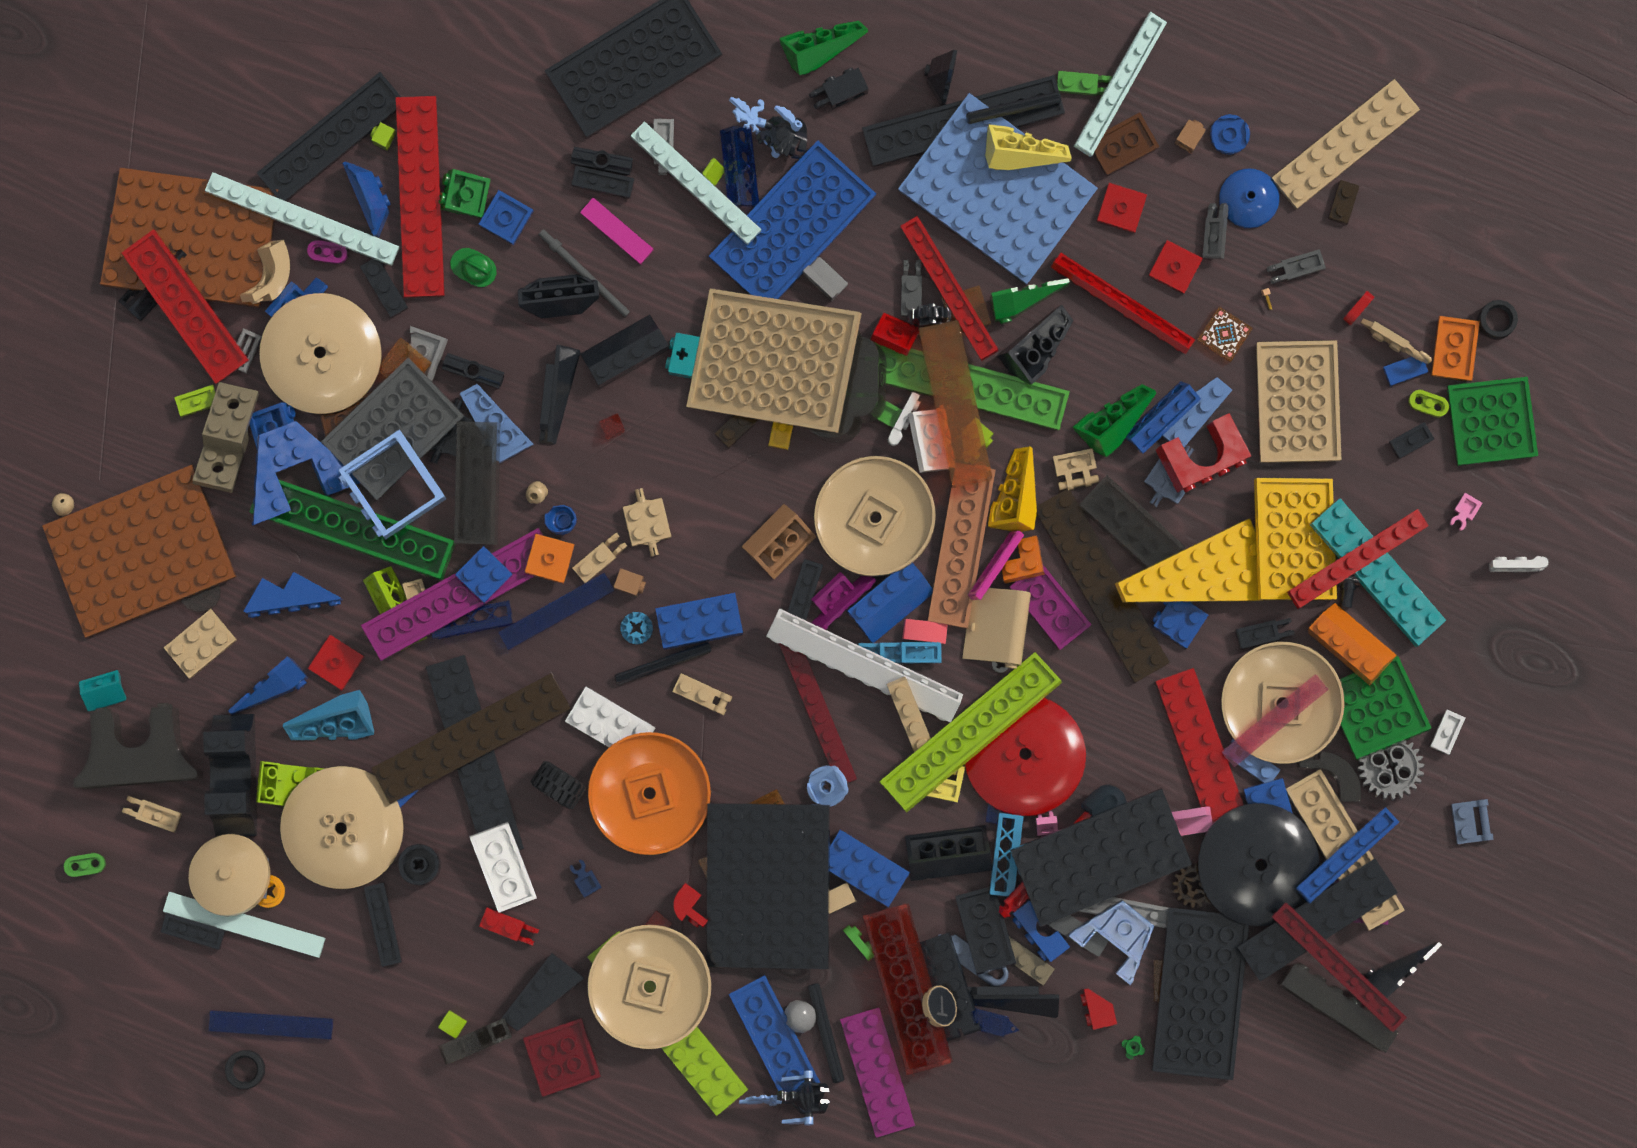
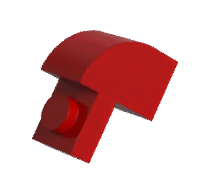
M685 883L675 896L674 911L681 921L688 915L690 917L688 921L697 928L699 925L704 927L708 920L692 909L702 895Z

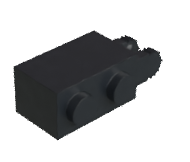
M853 67L843 71V75L839 77L831 76L824 80L825 83L822 84V87L808 94L810 98H816L823 93L826 96V99L816 102L814 105L815 109H820L830 104L833 110L868 94L869 89L859 67L853 69Z

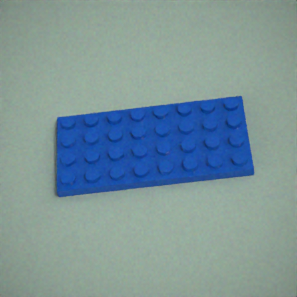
M817 140L747 215L761 228V232L748 245L734 232H731L709 255V258L749 295L780 299L803 274V270L808 265L810 266L872 201L876 193Z

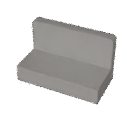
M820 257L811 266L808 265L803 270V275L831 301L848 285Z

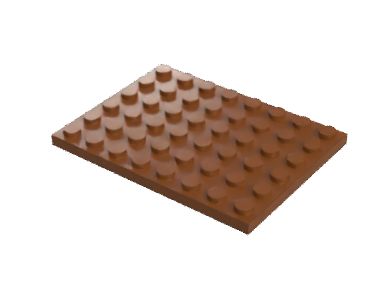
M120 168L100 284L101 286L128 290H143L145 285L121 252L155 229L173 255L179 250L187 254L185 258L182 257L180 260L177 259V261L207 301L260 308L261 302L255 304L242 302L240 295L255 287L262 278L263 264L257 249L271 242L275 220L206 193L205 189L209 180ZM246 185L276 197L269 188Z
M193 465L42 526L85 638L236 578L203 489L200 485H195L192 482L195 474Z

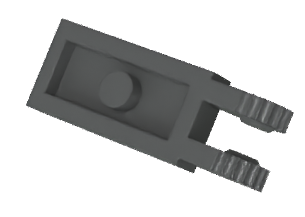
M1227 203L1220 204L1219 218H1216V204H1209L1203 246V258L1224 259L1228 217Z
M1320 249L1282 260L1281 263L1266 268L1267 272H1274L1281 268L1284 270V275L1270 279L1271 284L1284 280L1289 281L1326 269Z
M908 260L903 262L901 316H908V311L921 306V260H916L915 263L916 276H908L909 262Z

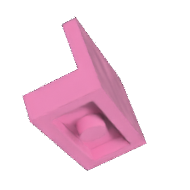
M1210 807L1172 812L1181 836L1207 832L1213 824Z

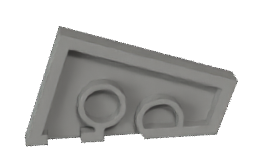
M410 326V359L432 381L448 339Z

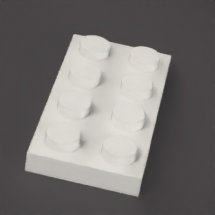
M588 687L584 688L565 720L568 724L607 747L627 736L654 732L655 730L654 726Z
M508 822L470 836L498 913L537 898Z

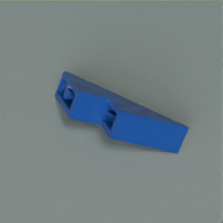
M293 572L284 589L262 578L243 612L248 614V618L259 617L260 613L268 612V615L280 614V610L288 609V612L300 611V607L308 606L309 609L321 608L320 604L326 603L329 606L341 605L340 601H343V599Z

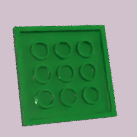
M1528 377L1447 386L1457 466L1538 457Z
M1398 655L1371 685L1367 684L1356 673L1340 679L1344 693V714L1340 726L1356 761L1432 729Z

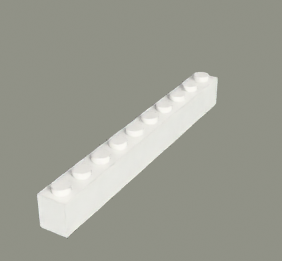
M782 609L778 610L766 636L775 643L788 646L794 652L807 655L811 660H818L831 669H837L850 678L862 681L867 686L878 688L886 695H890L886 684L905 676L919 710L929 712L940 720L951 722L961 703L963 694Z

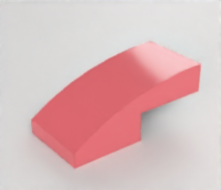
M904 619L902 639L946 644L948 625L931 621Z

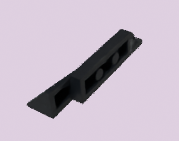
M556 345L555 365L546 364L539 443L554 445L557 442L581 353L578 349Z
M1039 986L968 987L974 1006L1057 1018L1059 1014V994H1039Z

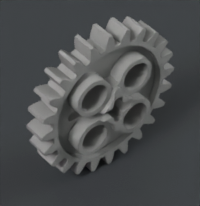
M1405 740L1358 760V763L1363 765L1357 769V771L1363 772L1359 779H1366L1363 786H1370L1369 793L1375 790V797H1378L1381 793L1383 794V800L1387 798V795H1390L1391 800L1394 801L1395 795H1398L1401 800L1403 793L1409 796L1411 794L1409 789L1414 791L1417 789L1414 783H1421L1418 777H1422L1424 772L1419 769L1424 768V764L1419 763L1423 756H1416L1419 749H1411L1414 744L1413 742L1407 745ZM1384 751H1387L1388 758L1391 767L1395 766L1393 774L1396 780L1398 781V784L1394 783L1391 769H1387L1389 762L1386 755L1384 754ZM1399 751L1402 754V758L1395 759L1392 756V752ZM1380 757L1383 760V764H1374L1373 758ZM1406 770L1409 773V777H1400L1399 771ZM1387 776L1390 783L1382 784L1379 777Z

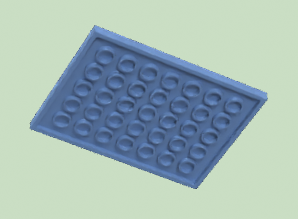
M969 93L898 188V191L1027 285L1098 188L1065 163L1014 170H995L989 168L985 156L989 124L1010 127L1014 129L1013 132L1024 136L1025 134L1003 117L968 124L966 120L968 112L989 108Z

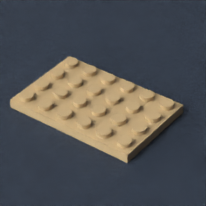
M1337 341L1257 342L1260 463L1341 461Z

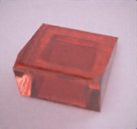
M618 413L599 421L607 440L626 432Z

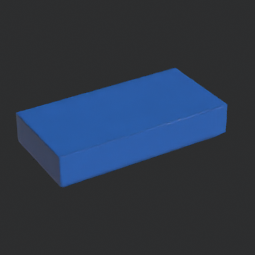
M1413 357L1383 367L1389 386L1428 373L1426 364Z

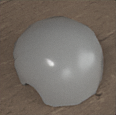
M795 1000L790 1002L785 1009V1014L787 1015L786 1024L794 1032L805 1033L810 1031L816 1023L815 1010L813 1006L805 1001Z

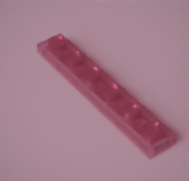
M1315 674L1221 753L1235 768L1329 689Z

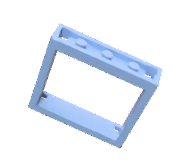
M400 429L339 469L341 476L338 478L345 487L349 485L353 491L350 493L356 504L359 502L362 504L364 509L361 512L367 520L372 519L375 524L372 528L378 537L383 535L385 540L446 500V497ZM396 443H399L435 498L386 530L349 475Z

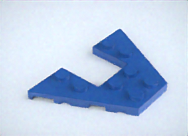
M297 421L257 436L258 450L256 454L257 465L254 482L255 496L253 499L252 526L291 511L276 475L277 472L310 460L325 496L349 488V485L345 487L338 478L341 476L339 469L344 467V465ZM352 473L349 475L356 485L360 483Z

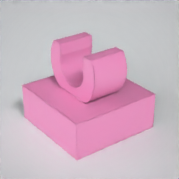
M1049 811V817H1042V814H1039L1038 818H1036L1037 836L1047 835L1058 830L1057 816H1053L1052 811Z

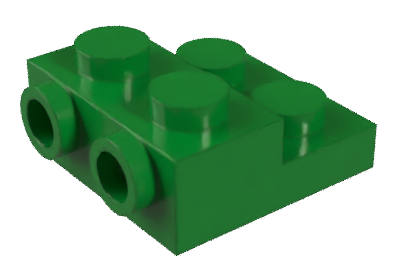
M455 169L449 170L442 179V185H445L444 193H440V200L438 204H441V210L481 219L484 214L490 179Z

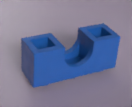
M1030 900L1018 908L1016 912L1012 913L1014 916L1012 921L1019 929L1023 927L1027 933L1024 936L1031 945L1034 943L1040 949L1037 953L1044 961L1048 959L1049 962H1052L1070 948L1058 931L1047 937L1037 932L1036 924L1038 920Z

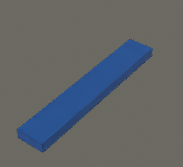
M1385 807L1305 879L1296 890L1310 904L1394 828L1399 821Z

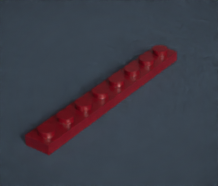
M779 643L829 766L838 767L844 774L847 783L857 780L806 655L794 652L788 646Z
M1285 903L1272 916L1283 929L1391 1032H1394L1407 1018L1290 905Z

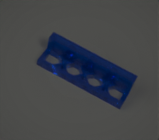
M731 126L720 130L727 198L738 208L742 206L755 207L759 203L751 127L747 129L746 127ZM739 132H745V142H744V143H743V141L740 139V133H739ZM743 151L747 155V162L742 158ZM745 171L749 174V181L744 178ZM747 191L750 192L752 201H747Z
M510 601L483 605L472 611L474 612L472 616L465 615L470 618L466 624L457 625L452 622L446 628L432 633V638L438 640L514 625ZM506 606L508 616L497 617L494 615L498 607ZM483 610L489 614L486 620L477 621L474 619L478 611Z

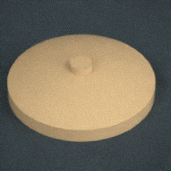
M235 834L217 836L206 842L194 855L189 868V886L194 898L204 909L220 916H237L254 908L264 897L270 882V866L263 850L252 840Z

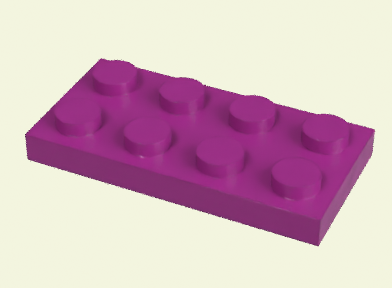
M1043 565L1045 575L1016 581L1009 588L1010 590L1031 593L1028 612L1056 647L1061 650L1089 628L1091 623Z

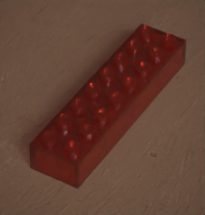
M909 903L864 915L865 926L907 1075L952 1063L953 1060L944 1028L933 1026L929 1022L931 1020L923 1012V996L932 985Z

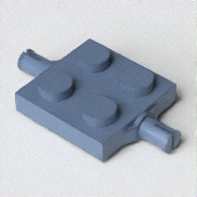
M1186 446L1185 451L1186 453L1188 452V457L1191 456L1194 449ZM1159 458L1143 482L1156 492L1149 503L1153 504L1157 498L1153 505L1157 507L1162 498H1167L1178 504L1185 492L1184 490L1176 492Z

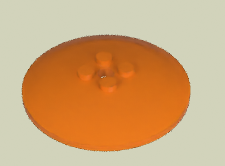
M655 732L633 734L611 745L597 761L592 771L588 788L590 810L601 832L620 848L644 855L666 853L689 841L702 826L707 816V803H710L711 797L709 777L698 755L679 739ZM648 787H652L656 792L655 797L652 799H647L644 796V790Z

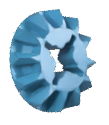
M632 612L625 616L621 622V634L629 643L642 644L652 635V622L647 615L641 612ZM643 621L640 627L643 634L636 631L630 635L633 629L630 622L637 625Z

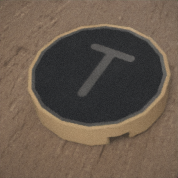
M943 986L929 988L928 992L924 994L922 1002L925 1016L931 1020L929 1022L933 1026H949L953 1023L957 1012L953 994Z

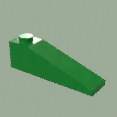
M1069 278L1041 284L1042 287L1039 288L1033 284L1022 288V291H1018L1016 287L991 293L989 300L995 323L1000 322L1002 325L1012 322V319L1067 287L1070 283Z

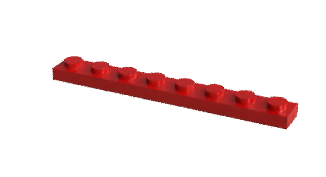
M918 216L901 225L902 231L980 360L983 361L998 352L997 346Z
M1060 253L1053 262L1051 268L1056 270L1058 274L1069 278L1075 285L1084 288L1092 296L1104 301L1109 307L1121 312L1126 318L1133 320L1143 329L1150 331L1160 340L1173 346L1177 351L1186 355L1194 343V338L1063 253Z
M1417 509L1295 586L1287 593L1297 609H1299L1429 525Z

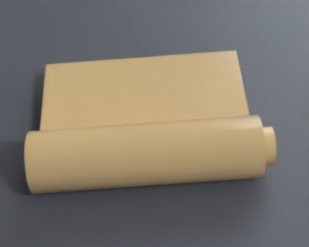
M988 588L981 600H973L968 628L966 629L963 659L1004 663L1006 668L1017 669V665L1022 664L1031 593L1019 590Z

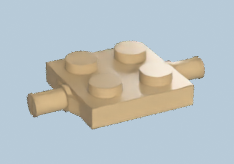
M643 488L637 489L635 493L638 502L622 508L631 546L648 545L651 557L654 556V553L657 556L659 553L656 543L671 538L662 498L645 500Z

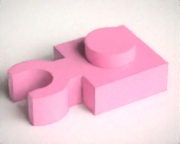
M1464 493L1454 509L1458 515L1450 520V525L1452 526L1458 520L1461 522L1459 530L1462 531L1466 527V518L1472 521L1482 502Z

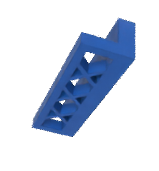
M1180 381L1133 426L1125 439L1132 442L1139 452L1143 454L1195 406L1201 398L1189 384Z

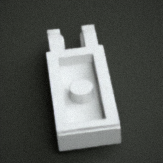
M914 392L910 395L888 437L890 446L899 444L903 437L901 430H906L910 423L908 413H911V411L916 412L921 403L918 401L920 395Z
M1536 556L1533 560H1527V557H1516L1515 560H1507V557H1496L1495 560L1489 563V571L1540 572L1549 565V562L1543 556Z

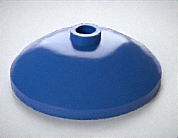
M1242 169L1234 172L1225 180L1220 190L1219 203H1227V219L1231 223L1242 228H1256L1266 224L1275 215L1279 206V191L1275 182L1266 173L1257 169ZM1248 193H1253V194H1254V198H1253V199L1248 198L1247 194H1248Z

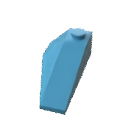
M360 690L342 694L283 723V727L291 740H316L318 737H329V740H336V737H348L349 740L374 735L368 703Z

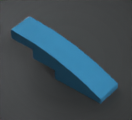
M941 642L857 644L897 664L941 663Z

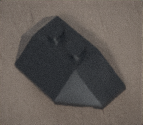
M579 274L539 278L527 284L524 288L518 289L519 307L541 319L582 314L599 299L598 281Z

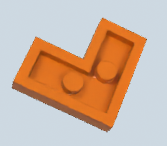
M1037 535L1021 539L1018 544L1020 558L1009 560L1003 566L1002 574L1005 584L1045 575Z

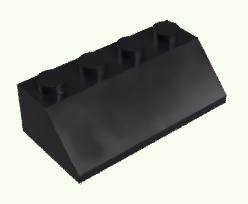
M649 314L580 353L601 389L670 349L660 329Z
M985 825L905 836L911 881L992 871L991 852Z

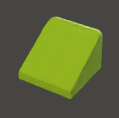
M713 158L702 175L715 186L725 173V168Z
M449 1010L438 1028L457 1038L467 1021Z

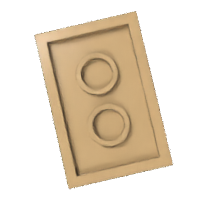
M210 609L167 644L164 649L186 676L191 679L234 644L237 639L214 611Z

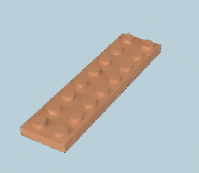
M956 463L928 621L968 628L973 601L968 597V593L976 583L996 471L994 469Z

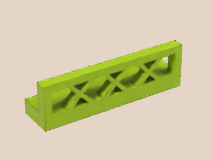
M391 566L376 571L363 580L380 615L406 601L405 593ZM383 574H388L391 580L390 584L384 581ZM392 592L398 594L399 602L393 599ZM427 637L417 641L416 643L425 640Z

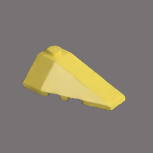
M988 125L985 156L989 168L995 170H1014L1070 162L1072 159L1067 145L1048 139L1040 141L1033 138L1032 134L1025 133L1024 136L1013 132L1014 129L1010 127Z

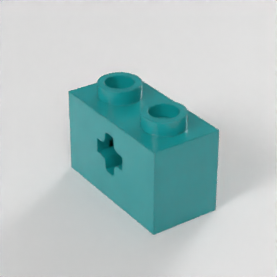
M676 333L675 338L671 337L669 349H672V355L667 357L665 369H669V375L692 379L700 337ZM682 351H685V355L687 357H684L683 360H680L677 354H681Z

